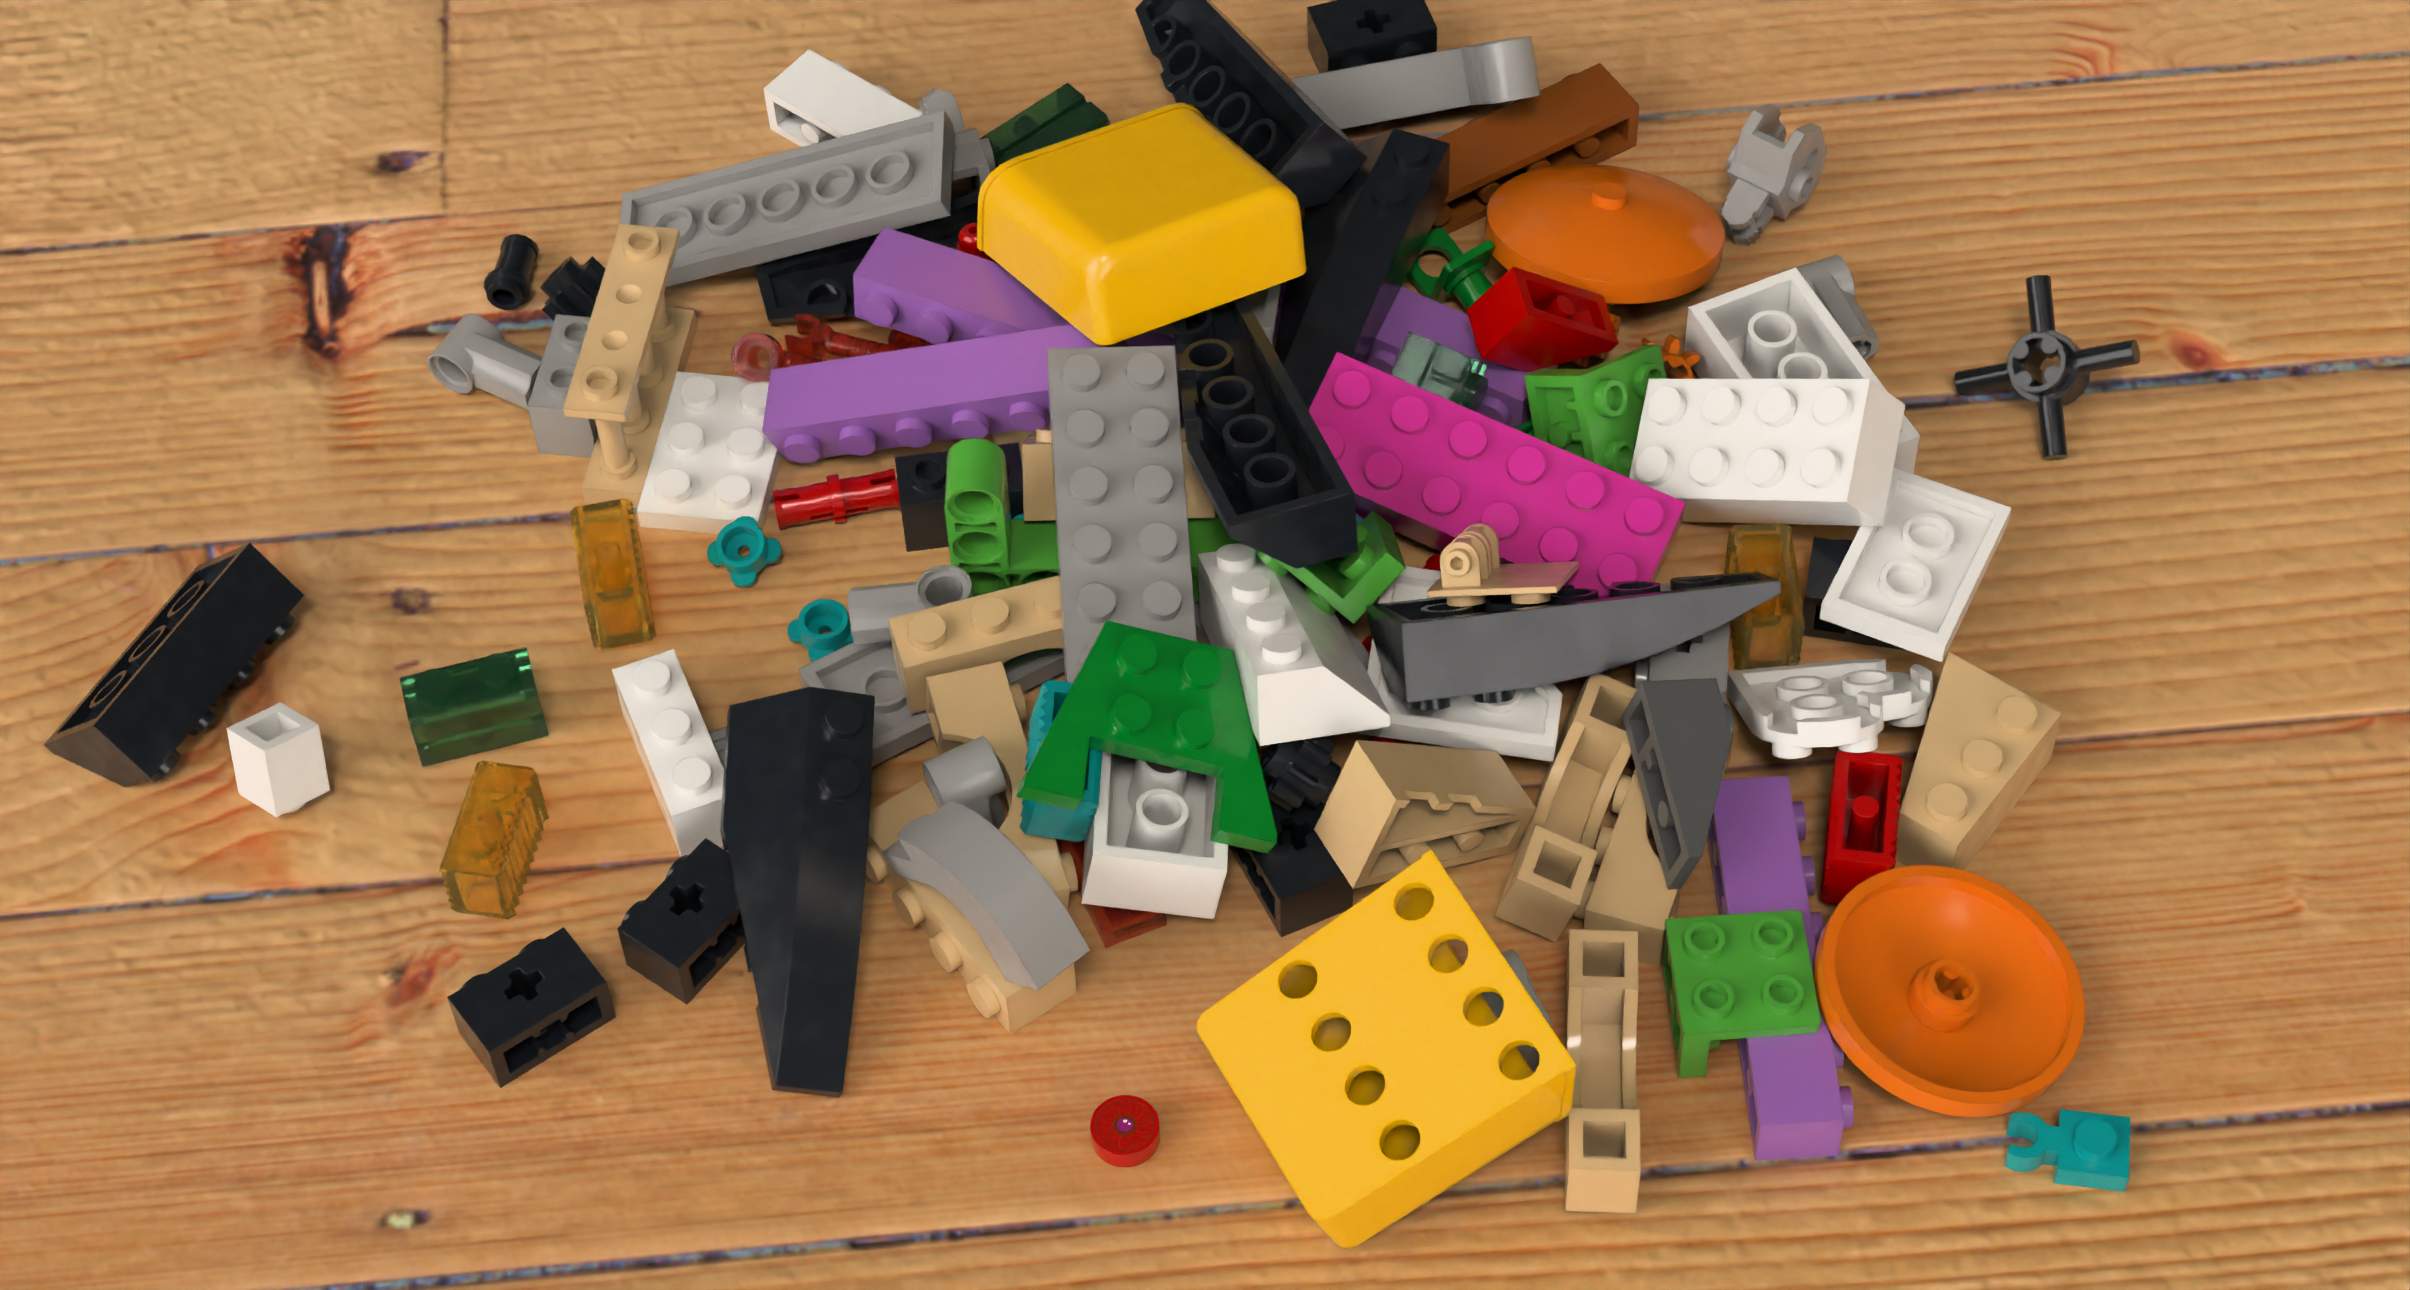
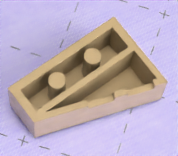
M1948 651L1899 812L1895 859L1905 866L1936 865L1964 870L2051 760L2062 713Z
M1356 740L1339 778L1328 796V801L1314 830L1352 889L1389 881L1419 860L1421 855L1430 849L1443 868L1513 853L1530 823L1536 807L1497 751Z

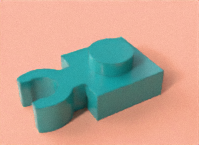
M2060 1109L2056 1126L2047 1125L2040 1117L2031 1113L2016 1112L2010 1114L2006 1135L2026 1138L2032 1143V1146L2009 1145L2005 1167L2017 1172H2030L2038 1169L2042 1164L2055 1166V1184L2125 1192L2129 1179L2130 1117Z

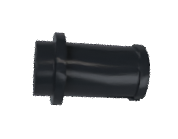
M512 234L503 239L495 269L489 272L484 280L487 299L493 306L502 310L517 309L529 299L531 294L529 278L533 264L537 259L539 248L532 239L519 234Z

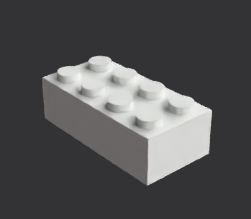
M1796 267L1688 307L1684 352L1693 350L1699 354L1700 360L1692 368L1700 379H1871L1885 389ZM1903 415L1894 467L1914 474L1920 435L1905 415Z
M1649 379L1629 478L1686 502L1682 521L1883 526L1905 404L1871 379Z
M1103 752L1099 805L1091 821V827H1089L1086 834V840H1084L1081 904L1214 919L1228 864V844L1210 841L1216 778Z

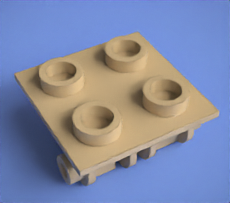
M1475 523L1468 526L1444 548L1440 556L1441 578L1426 593L1427 597H1446L1447 605L1455 607L1483 604L1486 602V595L1511 594V602L1514 604L1543 603L1551 600L1550 593H1557L1580 568L1579 561L1500 564L1497 533L1487 524Z

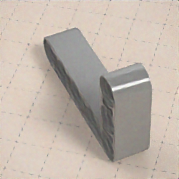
M1531 36L1491 41L1290 78L1339 129L1469 105L1495 104L1541 95Z

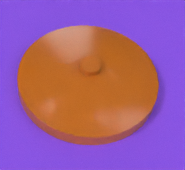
M1567 164L1532 170L1502 184L1493 193L1488 202L1484 236L1485 241L1491 240L1496 246L1492 255L1507 270L1514 266L1602 295L1605 303L1641 304L1676 298L1690 293L1710 281L1720 267L1725 230L1719 215L1705 200L1670 180L1646 172L1617 166Z
M1911 865L1886 870L1869 877L1853 888L1838 904L1821 932L1814 956L1813 977L1817 1001L1824 1021L1842 1051L1868 1078L1906 1102L1933 1112L1959 1117H1988L2015 1111L2032 1103L2048 1091L2072 1061L2079 1048L2085 1023V999L2080 976L2069 951L2055 930L2035 909L2013 892L1989 879L1964 870L1936 865Z

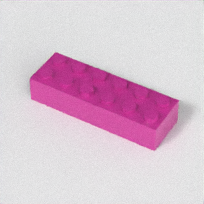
M1336 352L1308 410L1354 491L1355 512L1359 516L1366 518L1374 510L1392 525L1393 531L1441 552L1468 526L1475 523H1484L1492 527L1497 533L1500 564L1579 561L1580 568L1563 586L1573 585L1574 588L1596 589L1599 596L1609 595L1608 587L1612 585V582L1635 580L1655 582L1682 522L1686 502L1339 352Z

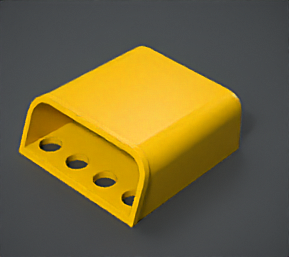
M1182 102L1169 104L1014 157L1000 164L987 176L978 196L977 248L980 251H984L1097 345H1111L1300 277L1307 270L1301 211L1296 195L1209 122L1197 108Z
M1431 849L1421 855L1419 860L1204 1011L1197 1021L1199 1036L1306 1211L1332 1241L1344 1249H1351L1365 1242L1553 1122H1559L1569 1115L1572 1108L1577 1065ZM1457 939L1467 944L1468 957L1463 965L1448 945L1447 940ZM1494 992L1503 998V1011L1499 1018L1496 1017L1481 993ZM1528 1045L1538 1050L1540 1055L1539 1065L1534 1073L1517 1049V1046Z

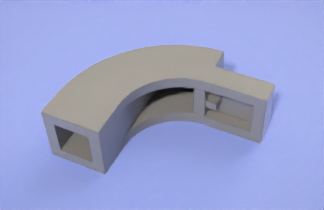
M950 800L932 815H925L911 821L898 833L899 840L882 852L894 875L934 887L964 914L984 941L1006 981L1040 990L1090 951L1070 914L1028 858L993 824L960 803Z

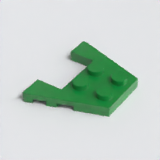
M1106 621L1097 634L1055 719L1038 747L1031 765L1024 774L1017 788L1016 797L1076 810L1083 800L1089 748L1215 777L1216 788L1210 841L1268 854L1277 843V831L1234 651Z

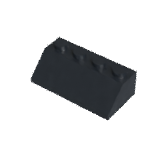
M251 543L198 565L46 741L44 746L53 754L123 787H128L148 779L152 782L159 781L179 761L181 754L176 748L189 733L192 736L197 735L216 717L220 708L214 702L227 687L230 690L237 688L252 674L258 664L252 657L264 643L271 645L291 627L295 618L290 612L304 594Z

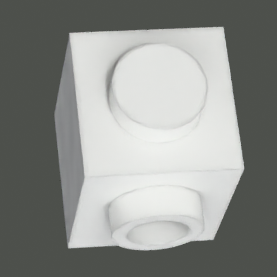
M280 702L226 728L238 792L241 796L268 813L278 817L285 813L297 811L306 802L330 791L319 724Z

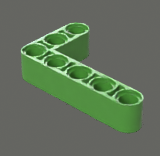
M972 438L955 443L948 450L944 508L951 565L963 569L970 576L974 595L978 596L1059 575L1056 520L1024 521V519H1011L1006 460L1003 450L997 444L985 439ZM1215 516V518H1188L1194 602H1200L1197 554L1215 552L1220 547L1228 544H1242L1229 537L1219 516Z

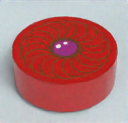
M1131 1095L1115 1096L1101 1103L1092 1115L1090 1122L1092 1146L1096 1154L1106 1163L1117 1167H1133L1144 1163L1156 1152L1160 1142L1159 1118L1152 1105L1144 1099Z

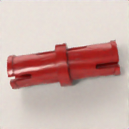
M894 469L839 479L838 474L826 476V482L797 488L772 490L779 529L834 519L835 524L847 522L846 516L875 510L900 508L899 490Z

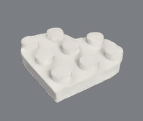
M1853 659L1728 671L1727 696L1751 732L1761 740L1772 743V754L1775 757L1798 759L1811 755L1812 747L1838 746L1839 750L1850 753L1873 751L1878 748V733L1884 729L1883 721H1888L1889 724L1897 727H1917L1926 724L1928 708L1933 703L1932 671L1918 664L1910 667L1911 675L1899 672H1886V659Z

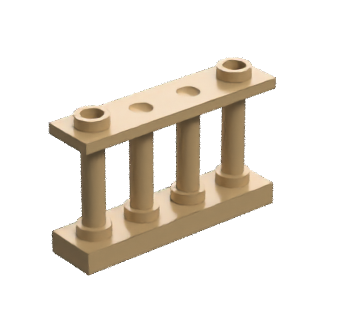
M619 224L563 406L565 417L595 419L598 435L582 485L585 504L638 508L676 372L685 371L698 326L695 310L669 308L666 306L664 296L680 240V232L677 228Z

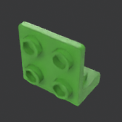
M1659 345L1643 346L1589 369H1539L1524 375L1535 438L1629 478L1648 380L1667 379L1662 351Z
M1374 510L1361 523L1356 520L1358 552L1296 569L1256 550L1258 557L1272 571L1283 577L1288 572H1291L1307 585L1304 589L1305 594L1323 612L1332 616L1338 611L1353 624L1367 610L1366 605H1372L1406 568L1392 525Z
M1799 910L1665 919L1661 965L1678 1078L1706 1077L1709 1050L1719 1049L1720 1040L1810 1034L1819 1031L1821 1018L1803 916Z

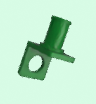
M1441 227L1436 228L1428 233L1408 273V277L1423 296L1439 303H1444L1452 297H1457L1467 310L1492 286L1484 274L1487 272V265L1496 246L1491 240H1487L1463 254L1445 229ZM1428 250H1437L1447 256L1450 262L1443 267L1439 277H1432L1421 270L1418 263L1419 255Z

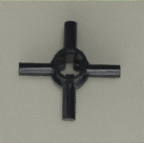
M2037 275L2026 279L2031 333L2022 336L2012 346L2008 354L2007 363L1957 371L1955 373V385L1960 395L2013 386L2022 397L2037 403L2043 460H2060L2068 457L2063 405L2075 401L2084 393L2090 380V372L2139 364L2140 351L2136 340L2080 349L2071 338L2056 332L2051 277L2048 275ZM2058 356L2060 360L2059 367L2054 365L2047 367L2043 375L2047 383H2043L2042 370L2039 369L2042 362L2047 357L2052 359Z

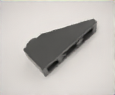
M1716 678L1642 681L1622 714L1668 890L1681 889L1703 855L1733 736V714L1729 705L1723 703Z

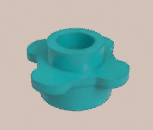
M750 516L739 517L734 522L725 526L718 534L716 541H713L707 550V556L711 564L723 566L731 574L733 584L740 588L752 586L757 580V574L768 563L777 562L782 554V547L776 538H767L763 535L756 520ZM748 547L750 549V553L747 556L739 555V551L742 548Z
M819 599L810 602L801 610L798 619L793 620L788 626L789 639L794 643H801L809 651L808 654L811 662L854 642L846 608L841 603L831 599Z

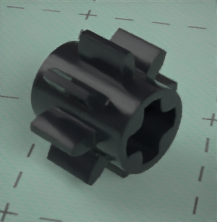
M572 256L568 257L550 274L540 287L550 297L545 302L546 305L542 311L553 321L556 314L591 317L605 268L593 256L584 265H580Z
M1324 736L1271 744L1260 762L1262 773L1267 777V781L1270 782L1266 788L1268 798L1288 812L1293 807L1298 809L1302 802H1305L1312 808H1316L1328 795L1341 771V766L1333 762L1332 757L1329 756L1336 743Z

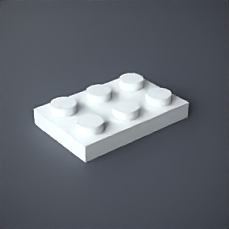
M676 372L637 508L640 527L719 534L725 526L734 522L737 518L750 516L756 520L760 530H763L772 490L782 458V454L762 432L769 380Z
M1894 467L1883 526H1860L1822 601L1819 619L1943 662L2009 524L2012 508Z

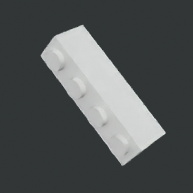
M1228 544L1220 547L1215 552L1197 554L1200 622L1211 645L1234 651L1252 731L1260 746L1390 727V714L1336 614L1334 613L1330 616L1318 608L1304 592L1307 585L1291 572H1288L1283 577L1272 571L1258 557L1256 550L1245 544Z

